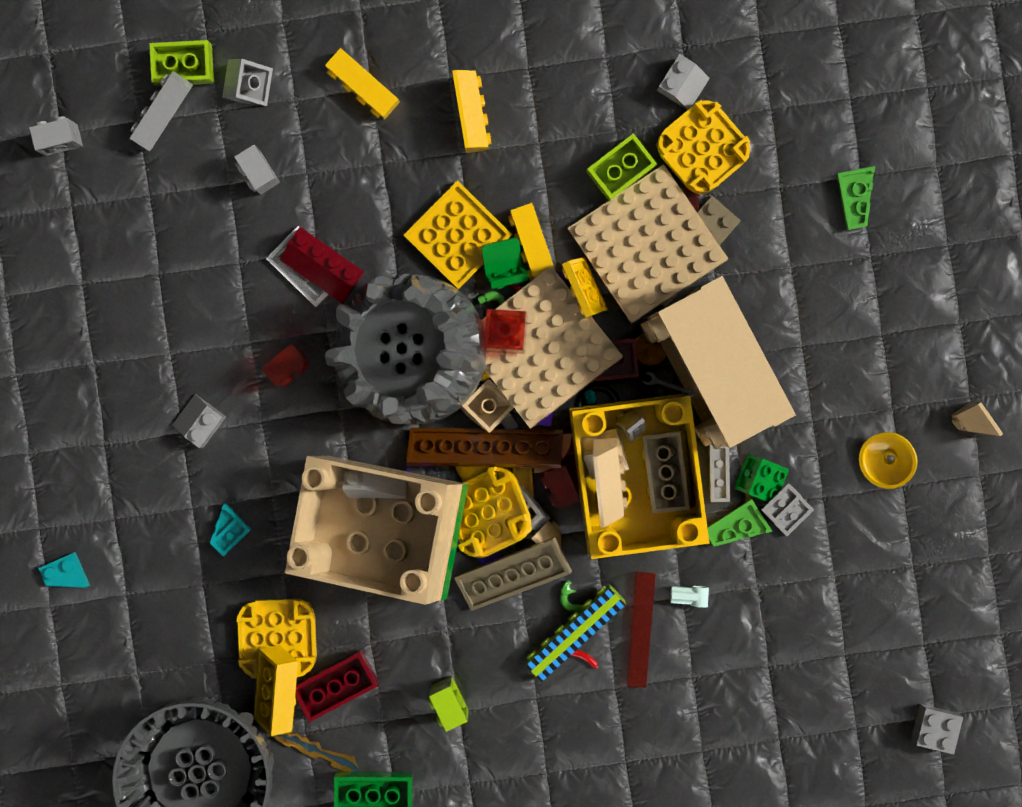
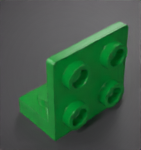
M748 453L734 489L769 502L782 489L789 469Z

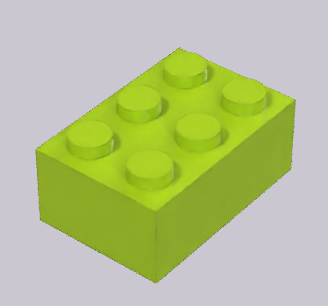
M208 40L149 43L151 80L155 86H162L160 83L165 75L170 76L173 71L193 85L214 84L212 45Z
M633 133L590 166L586 172L607 200L611 201L655 168L657 163Z
M453 676L433 684L429 692L428 703L431 709L437 712L438 717L436 719L440 728L444 727L447 732L468 721V708Z

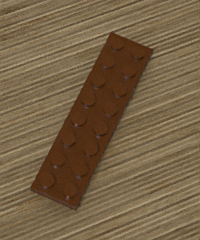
M410 428L406 463L408 466L561 468L563 430L493 429L488 433L484 429Z

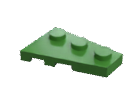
M875 166L836 174L847 230L863 228L868 225Z
M752 499L707 527L709 541L714 547L759 534L773 532Z

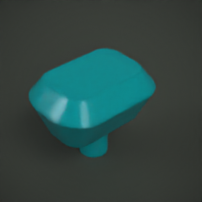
M589 390L584 393L587 404L591 405L597 401L594 391Z

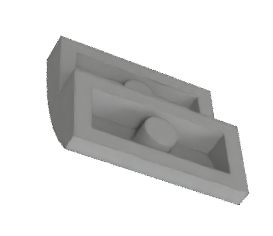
M789 483L761 509L785 536H788L814 511Z

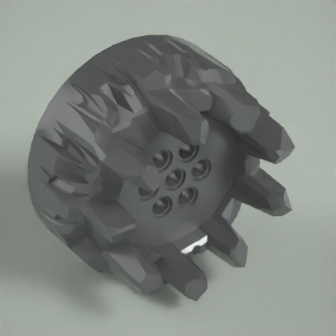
M417 274L379 276L373 278L370 283H365V289L356 294L352 304L339 305L336 309V318L340 323L334 337L336 345L334 349H329L326 352L325 359L327 365L339 368L337 374H339V378L344 384L345 397L352 406L366 408L372 416L393 424L422 425L448 417L460 409L475 392L486 365V335L476 309L465 295L454 286L430 276ZM403 324L407 326L405 334H402L400 330ZM388 333L390 341L386 344L384 336ZM419 334L423 336V342L420 345L416 341ZM402 344L406 345V352L404 354L400 352ZM386 353H388L390 357L387 363H385L383 360V356ZM418 354H421L423 358L421 364L416 362ZM402 363L406 367L403 374L399 371V366Z
M194 697L189 701L184 699L180 702L169 703L144 718L131 730L123 741L113 769L112 782L116 807H266L272 788L273 752L270 751V745H266L260 731H257V728L252 726L255 717L251 713H237L228 704L215 703L214 697ZM201 750L209 751L210 757H204ZM182 753H188L191 759L188 761L184 760ZM214 765L221 766L223 771L221 773L216 772ZM200 768L203 771V775L195 774L194 769ZM175 771H180L183 774V778H177ZM207 784H213L215 791H210L207 788ZM187 787H194L196 794L189 793Z

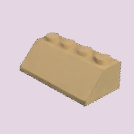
M617 438L594 439L593 443L600 528L606 527L624 517V509H628L627 497H623V492H626L625 480H621V474H624V464L619 461V457L623 456L622 445H618Z

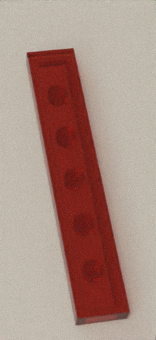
M636 571L627 686L646 688L656 578V573Z

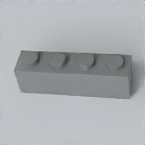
M174 71L170 76L165 75L160 83L163 86L160 92L157 90L150 98L153 103L150 107L145 106L140 114L143 117L140 123L136 121L130 130L133 132L130 139L148 151H151L193 86L192 83Z

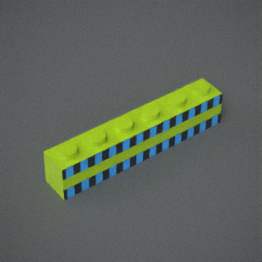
M610 584L607 587L602 586L596 592L597 596L593 600L588 599L582 605L583 609L580 612H574L568 618L569 622L564 626L561 624L554 631V636L550 639L547 637L540 644L541 648L537 651L533 650L526 657V667L541 682L626 605L622 596Z

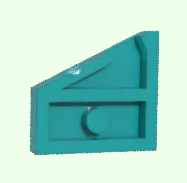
M225 503L222 506V511L216 523L210 544L224 557L252 529Z
M76 552L38 568L46 586L82 588L90 586Z

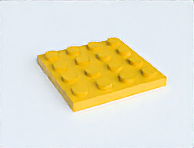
M457 180L404 236L459 290L483 265L482 245L509 239L512 234Z

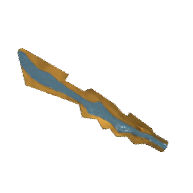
M297 732L273 736L284 745L296 747L300 752L314 759L321 757L330 761V766L344 772H360L354 756L321 749L319 742L309 741L306 736L302 737Z

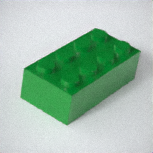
M336 771L334 776V807H413V772Z

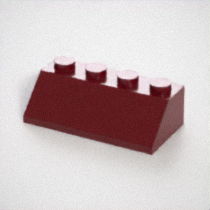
M301 227L293 235L280 258V261L342 304L345 303L365 274L363 270Z

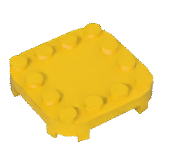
M700 100L662 132L656 143L661 158L682 183L697 195L708 193L715 189L750 157V140L748 136L745 137L722 111L721 105L718 102Z
M490 467L488 471L463 482L469 485L458 538L460 542L458 547L462 552L472 557H486L519 542L532 531L530 513L518 481L510 470Z
M296 598L251 601L242 607L236 621L238 622L239 641L238 663L239 667L247 675L257 679L259 649L277 645L282 646L298 661L297 677L304 676L313 668L317 657L316 620L314 609L309 602Z

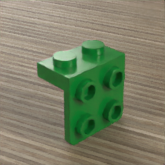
M516 237L482 245L481 251L485 278L492 289H501L510 284L518 285L523 283V281L529 280L528 273L522 266L520 244Z

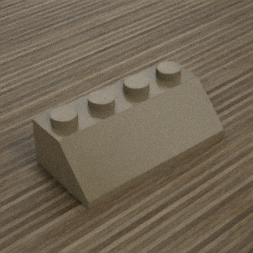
M686 430L642 436L652 513L691 510L696 507Z

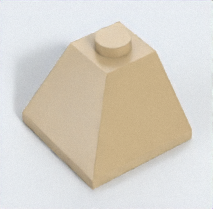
M487 379L460 409L474 423L490 433L514 407L501 390L490 379Z
M969 402L951 415L954 419L952 421L959 430L993 436L1003 435L981 402Z
M554 520L552 522L547 521L538 531H534L531 534V538L536 544L555 537L561 548V533L559 532L561 528Z

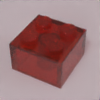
M487 309L484 337L485 351L525 354L527 312Z
M290 344L261 369L276 387H287L294 381L293 377L296 374L301 375L309 368L307 365L310 361L297 345Z
M564 463L561 464V468H551L543 472L544 476L541 479L545 489L549 488L551 494L548 496L553 507L557 506L559 510L580 501Z

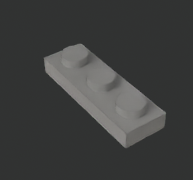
M712 444L709 445L710 502H730L729 448L722 446L715 450Z

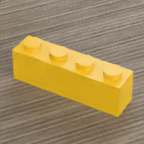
M341 48L325 65L328 69L326 73L334 80L338 78L342 82L341 86L347 92L353 91L357 95L356 99L363 106L365 104L372 108L370 112L378 119L381 116L385 120L400 103L396 96Z
M530 203L510 210L511 215L508 216L511 227L515 226L517 233L514 236L522 246L523 252H521L523 263H528L530 269L527 270L529 280L533 281L551 266L555 270L533 204Z

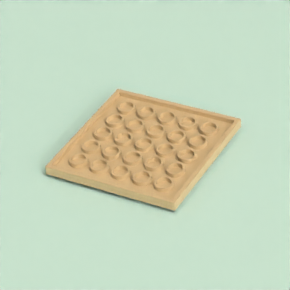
M664 164L624 190L611 201L606 202L568 227L569 232L631 324L728 260V257Z
M552 266L481 320L487 342L484 370L530 429L623 358L622 354L591 316L585 318V315L581 314L577 298L573 296L571 290Z

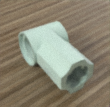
M671 586L670 603L708 607L709 587Z

